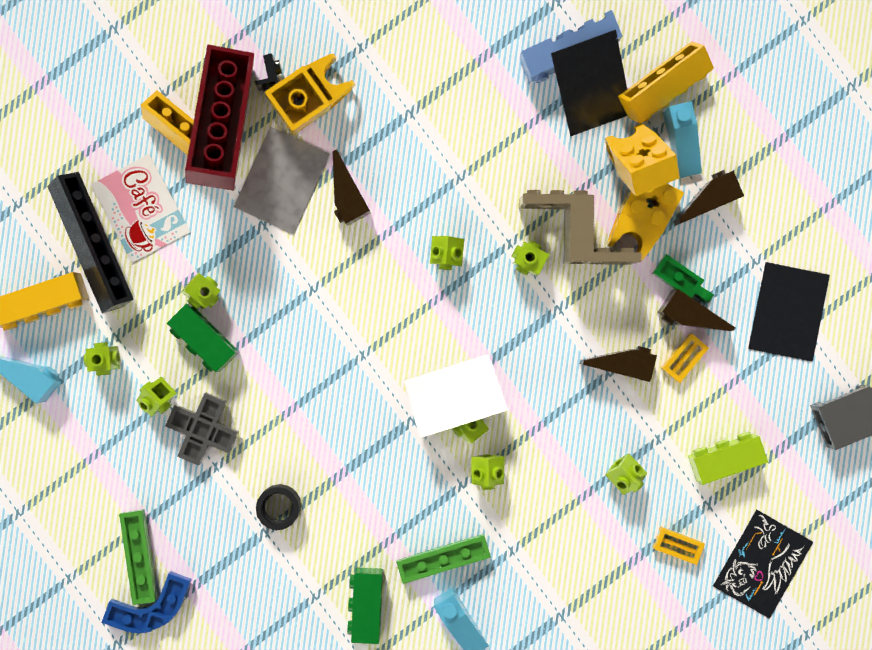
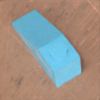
M692 101L669 106L663 112L671 150L677 157L679 176L684 178L701 174L698 126Z
M0 356V374L36 404L46 402L63 382L58 377V372L49 366L46 367Z
M453 587L434 598L435 610L463 650H484L489 647Z

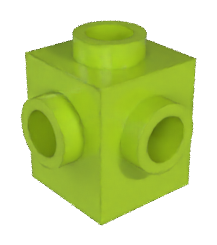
M432 236L430 264L439 265L440 270H452L453 266L462 267L465 239L452 236Z
M530 240L529 243L523 242L521 246H516L511 255L514 258L512 264L516 265L515 270L524 275L531 273L538 276L549 254L541 250V245ZM526 255L531 256V262L526 260Z
M197 273L181 293L188 298L187 302L197 310L200 307L203 310L207 307L212 308L220 298L217 295L221 290L217 288L218 283L209 276L205 278L200 273ZM200 290L204 291V296L201 295Z
M108 342L93 343L94 348L85 349L86 353L84 354L83 361L85 367H87V372L96 371V376L110 375V370L120 369L121 358L118 346L108 347Z
M161 376L151 383L149 381L139 390L141 394L136 401L144 412L153 417L158 412L160 414L166 412L172 406L170 402L177 393Z
M483 418L451 428L459 438L462 437L471 444L489 430Z
M628 453L614 461L605 476L625 495L631 491L637 492L642 488L647 472Z
M490 454L471 456L472 484L480 485L483 490H493L496 485L504 484V456Z

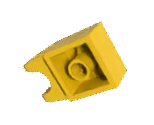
M334 53L300 67L265 91L266 99L293 136L329 112L356 85L353 80L339 85H334L327 81L325 73L337 58ZM298 97L299 100L302 98V105H294V98Z
M642 123L634 126L635 133L630 137L616 138L610 135L605 138L606 148L617 175L635 197L680 178L676 154L655 132Z
M668 183L636 197L629 190L616 214L617 216L607 240V246L613 247L623 234H630L637 240L638 247L636 252H641L642 261L663 234L684 192ZM646 200H651L654 204V207H647L649 203H647Z

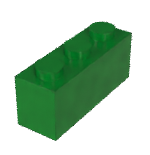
M186 303L166 323L171 327L170 333L177 339L182 338L187 343L185 346L187 350L195 356L198 354L204 360L202 364L210 372H221L240 353L218 329L190 304Z
M356 567L354 575L350 574L349 589H353V597H349L348 612H352V620H348L347 635H351V643L379 644L383 568Z

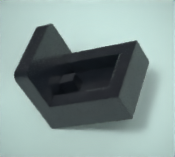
M272 53L263 55L268 78L255 81L257 89L264 93L280 82L279 74H283L280 60H276Z

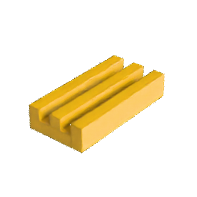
M689 333L661 369L673 377L675 381L681 383L709 347L695 335ZM691 341H694V343L689 347V349L684 353V355L679 359V361L674 365V367L670 369L669 367L674 363V361L679 357V355L684 351V349L689 345V343ZM697 346H700V350L695 354V356L690 360V362L685 366V368L680 372V374L677 375V370L682 366V364L687 360V358L692 354V352L697 348Z
M660 526L659 534L656 536V542L652 548L697 565L705 543ZM664 535H670L698 547L697 549L665 538ZM664 542L695 554L694 558L663 547L661 543Z

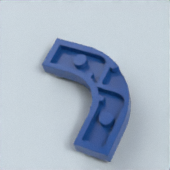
M170 571L158 600L151 606L143 608L111 599L101 623L130 633H147L160 628L172 620L182 607L192 579Z

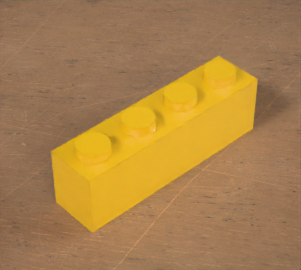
M691 41L628 88V90L620 94L618 98L629 119L639 124L648 121L654 113L668 106L670 101L678 95L687 92L689 87L697 81L704 79L709 72L715 69L705 45Z
M156 90L141 104L142 119L188 155L194 120Z
M71 272L0 296V328H3V331L11 330L18 327L17 323L25 321V324L40 320L39 316L47 314V316L59 314L61 309L67 306L69 309L82 306V301L90 298L81 273Z

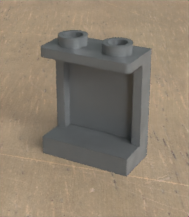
M859 385L856 387V390L825 403L816 402L810 405L827 448L838 450L872 436V388L870 386Z

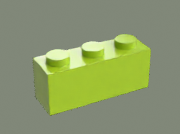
M750 432L738 434L737 439L732 441L728 439L718 441L714 447L708 449L707 447L697 448L693 450L694 454L688 455L696 482L702 485L769 463L760 436Z

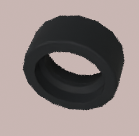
M278 484L267 488L260 495L255 508L257 518L261 524L268 529L277 531L284 530L293 525L300 515L302 506L301 499L293 488ZM274 494H283L292 503L291 514L284 520H273L266 513V501Z

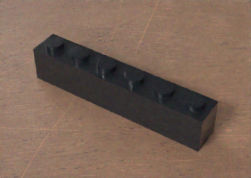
M79 172L58 175L47 188L100 311L103 314L123 308L133 301L134 298Z

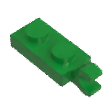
M667 254L663 256L651 273L673 289H679L691 298L695 295L704 303H709L714 294L701 286L704 279Z

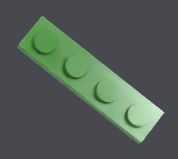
M145 509L121 512L119 517L132 605L156 602L158 596Z
M480 534L398 559L396 563L402 583L405 584L491 558L485 535Z

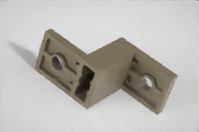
M527 190V193L522 194L520 197L519 209H564L563 264L633 265L641 262V252H634V248H620L616 252H611V248H596L594 250V195H589L588 191L577 190L574 191V194H564V190H551L549 194H541V190Z

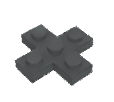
M206 392L196 412L177 404L173 406L165 427L186 435L177 457L199 466L209 445L226 453L231 452L239 431L219 423L227 404L226 400Z

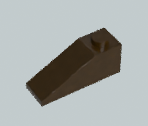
M336 149L332 151L334 204L337 208L334 213L340 223L345 222L349 226L371 214V211Z
M725 170L711 175L713 180L704 184L673 221L674 226L744 197L734 170L729 173H725Z
M673 289L657 311V313L662 315L661 320L670 326L675 324L720 331H734L736 328L679 289Z
M638 346L637 350L627 349L580 359L579 364L650 382L657 355L650 354L651 349Z

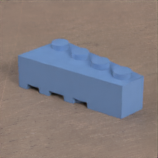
M610 10L604 13L605 17L600 21L595 22L593 19L584 22V25L580 26L576 32L570 29L562 32L556 37L554 42L549 38L521 51L519 59L529 83L536 81V83L543 82L549 78L548 75L555 73L551 53L613 30H616V39L619 42L622 38V33L613 11Z

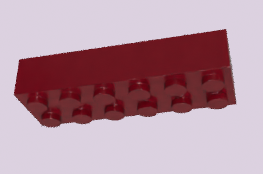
M207 44L185 167L186 183L231 191L235 190L255 53Z

